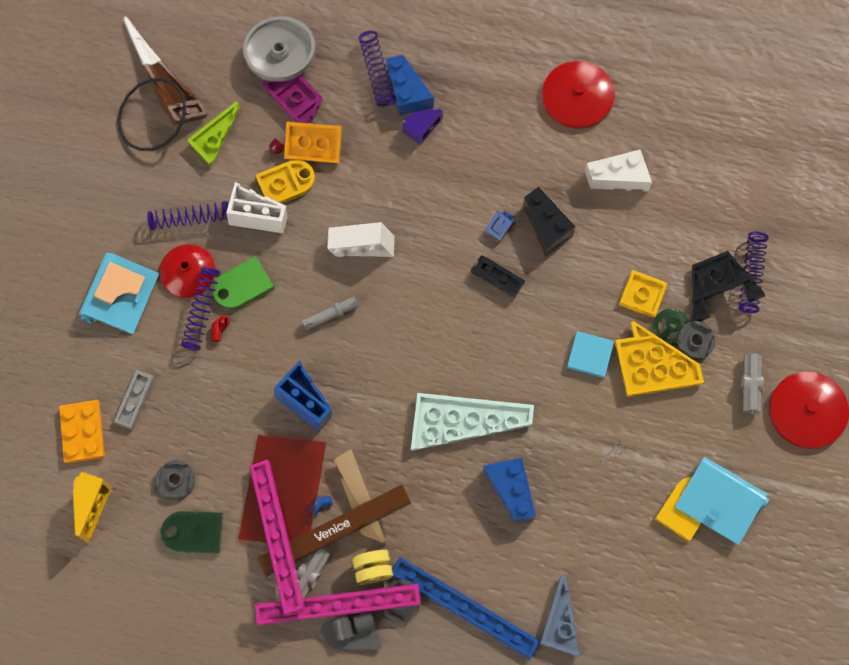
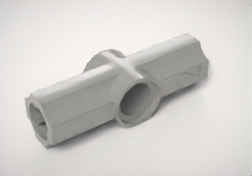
M754 353L744 355V369L741 378L743 412L747 414L761 412V393L764 388V377L761 376L762 356Z
M323 549L309 555L305 564H302L297 571L303 598H306L310 589L312 590L321 575L320 572L330 557V554Z

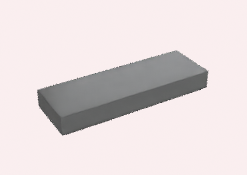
M139 370L135 371L113 423L115 425L133 430L155 379L153 375Z

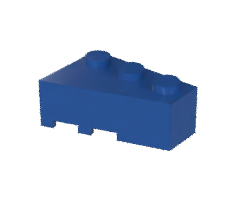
M399 55L386 58V70L388 71L399 116L434 108L433 95L405 56Z
M299 361L274 387V397L319 432L331 419L332 409Z
M517 458L483 465L485 476H487L494 491L498 494L513 522L518 524L535 520L536 514L523 459Z

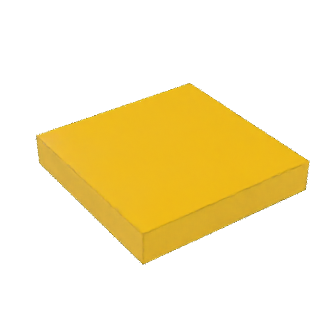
M632 270L619 305L655 318L668 283Z

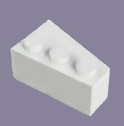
M641 150L587 163L585 170L590 189L614 190V188L627 191L632 189L649 191L652 184Z
M382 222L332 227L328 231L327 249L337 257H394L395 236Z

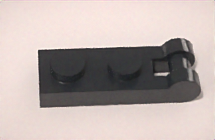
M483 255L477 260V265L473 266L470 270L475 276L481 277L514 298L525 284L524 279ZM484 266L488 267L487 271L483 270Z

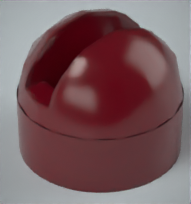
M276 138L269 145L271 152L274 154H280L285 149L284 145Z

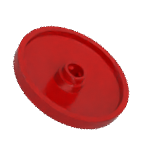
M570 61L554 68L546 77L542 90L543 105L549 116L557 123L574 129L589 128L603 121L610 113L615 98L614 86L608 74L600 67L585 61Z
M798 372L786 377L775 388L769 402V415L775 430L787 442L800 448L817 449L833 443L844 432L849 420V405L842 389L830 378L815 372Z

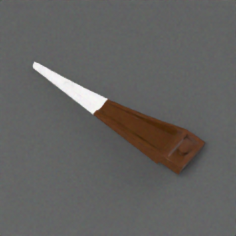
M125 17L124 23L149 79L165 78L177 84L184 93L187 106L184 123L205 119L207 112L201 101L166 67L128 18ZM164 81L151 82L165 114H168L173 125H178L181 122L183 112L181 95L174 86Z

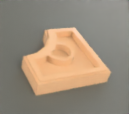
M109 262L94 297L112 305L115 299L122 295H138L145 277Z

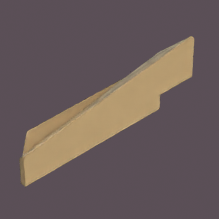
M352 449L334 459V462L343 476L341 481L351 508L354 509L370 501ZM378 521L360 529L362 536L371 538L383 545L386 544Z

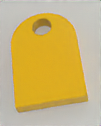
M292 160L255 175L264 197L266 196L281 204L307 194L315 183L312 167L301 160ZM304 171L310 173L307 178H301L300 174Z
M692 477L685 478L677 484L655 520L687 541L692 539L701 522L677 509L675 505Z

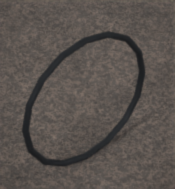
M150 78L137 84L126 95L119 109L117 123L120 136L128 146L138 151H154L166 146L178 135L185 121L187 106L184 93L177 84L165 78ZM164 81L174 86L181 95L183 104L181 122L175 133L164 143L153 148H139L131 144L123 134L121 125L123 108L128 98L140 86L150 82Z

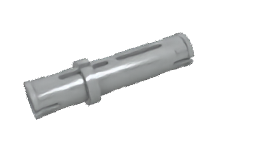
M352 296L340 303L336 302L334 306L302 321L308 331L339 315L342 317L344 313L359 306L355 297Z

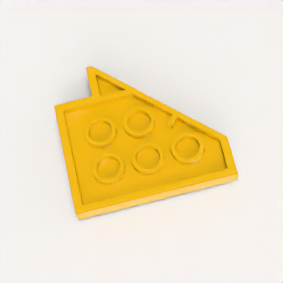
M634 321L630 323L633 337L615 341L627 397L704 384L699 363Z

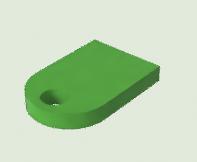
M255 256L220 275L215 281L218 284L213 285V289L216 290L215 292L213 291V296L221 307L233 310L274 289V286ZM222 291L229 293L226 299L219 298V294Z

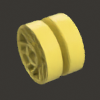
M387 550L367 552L352 558L354 569L360 570L355 573L358 585L381 582L393 577L391 565H385L390 562Z

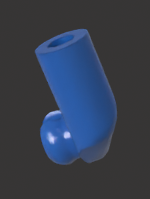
M331 496L314 498L306 507L307 516L309 518H316L318 516L317 511L321 507L332 506Z

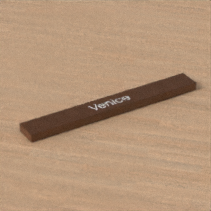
M401 484L289 541L294 563L412 504L404 486ZM270 552L257 557L264 575L267 577L273 574L274 569Z

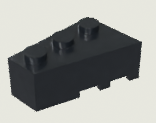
M539 186L524 197V210L546 257L574 235L575 225Z

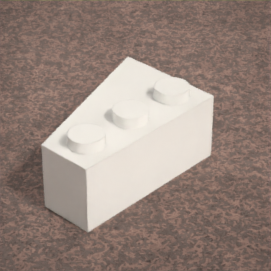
M235 182L227 209V218L229 225L284 233L287 222V210L285 205L266 196L264 198L256 194L255 191L247 190Z

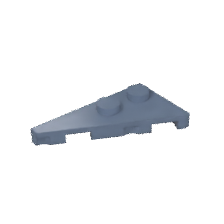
M561 575L540 645L579 657L566 577Z

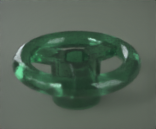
M665 309L658 313L653 321L654 334L670 345H677V339H668L667 337L670 333L679 331L684 326L681 319L685 324L689 323L690 320L680 310ZM664 317L666 320V330L661 334L659 331V321Z

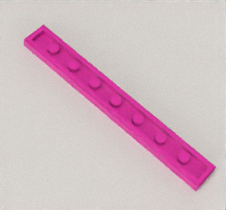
M265 460L249 467L283 612L287 617L306 609L270 461Z
M418 584L303 598L306 610L287 617L284 615L281 601L255 604L257 625L421 604Z

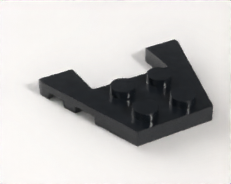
M729 251L692 265L693 321L700 322L711 318L705 299L739 286H743L749 303L766 297L764 291L747 274Z

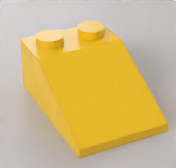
M81 472L73 483L75 535L89 543L112 487L104 479Z

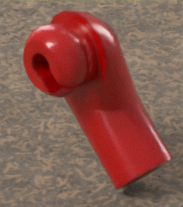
M220 316L212 323V342L221 341V332L230 323L228 316Z

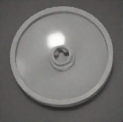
M272 17L259 22L249 31L243 45L245 61L250 70L260 78L277 82L291 80L304 73L312 64L316 51L314 37L309 28L299 20L290 17Z

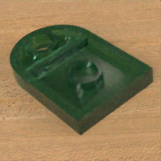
M175 512L169 515L162 524V541L169 549L175 552L220 554L223 513ZM171 526L176 527V534L172 537L167 536V529Z

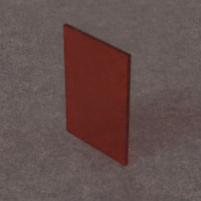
M258 435L253 464L265 460L270 461L288 539L291 541L312 530L326 442ZM250 475L238 539L267 543L252 475Z

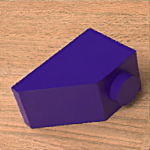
M441 109L414 112L403 121V133L421 145L443 120V111Z

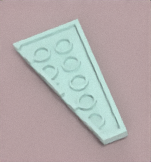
M417 393L411 451L532 426L534 405Z

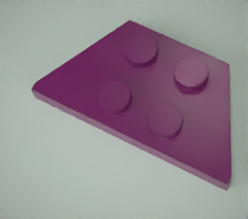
M301 75L287 81L269 83L264 81L261 83L262 88L295 122L312 124L323 98Z

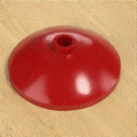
M185 244L173 248L164 256L159 267V277L164 288L172 295L180 298H192L194 295L199 294L195 289L201 287L197 281L203 280L199 276L202 273L200 271L201 267L216 269L212 256L204 248L193 244ZM188 264L187 268H182L183 265ZM207 274L201 275L203 278L207 280L214 281L215 276ZM199 282L208 288L212 285L210 282ZM197 289V291H199L200 293H204L207 290Z

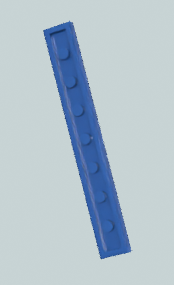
M399 557L393 567V577L397 580H406L412 584H418L419 592L526 658L530 659L540 643V640L402 557Z

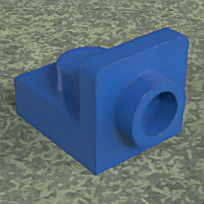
M497 211L485 230L497 239L502 240L510 227L515 225L516 221L513 220L514 216L509 212Z

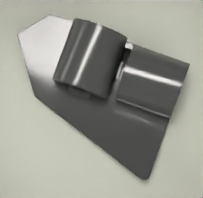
M371 611L324 623L318 635L335 649H381Z

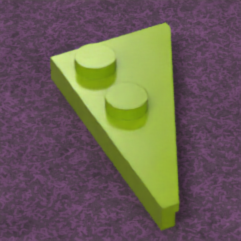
M237 101L187 140L210 167L213 165L240 109Z

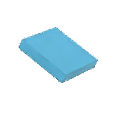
M577 331L567 368L604 378L614 341Z

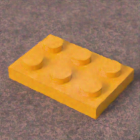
M287 122L284 159L340 163L342 126Z
M92 400L59 406L64 462L68 464L105 458L100 401Z

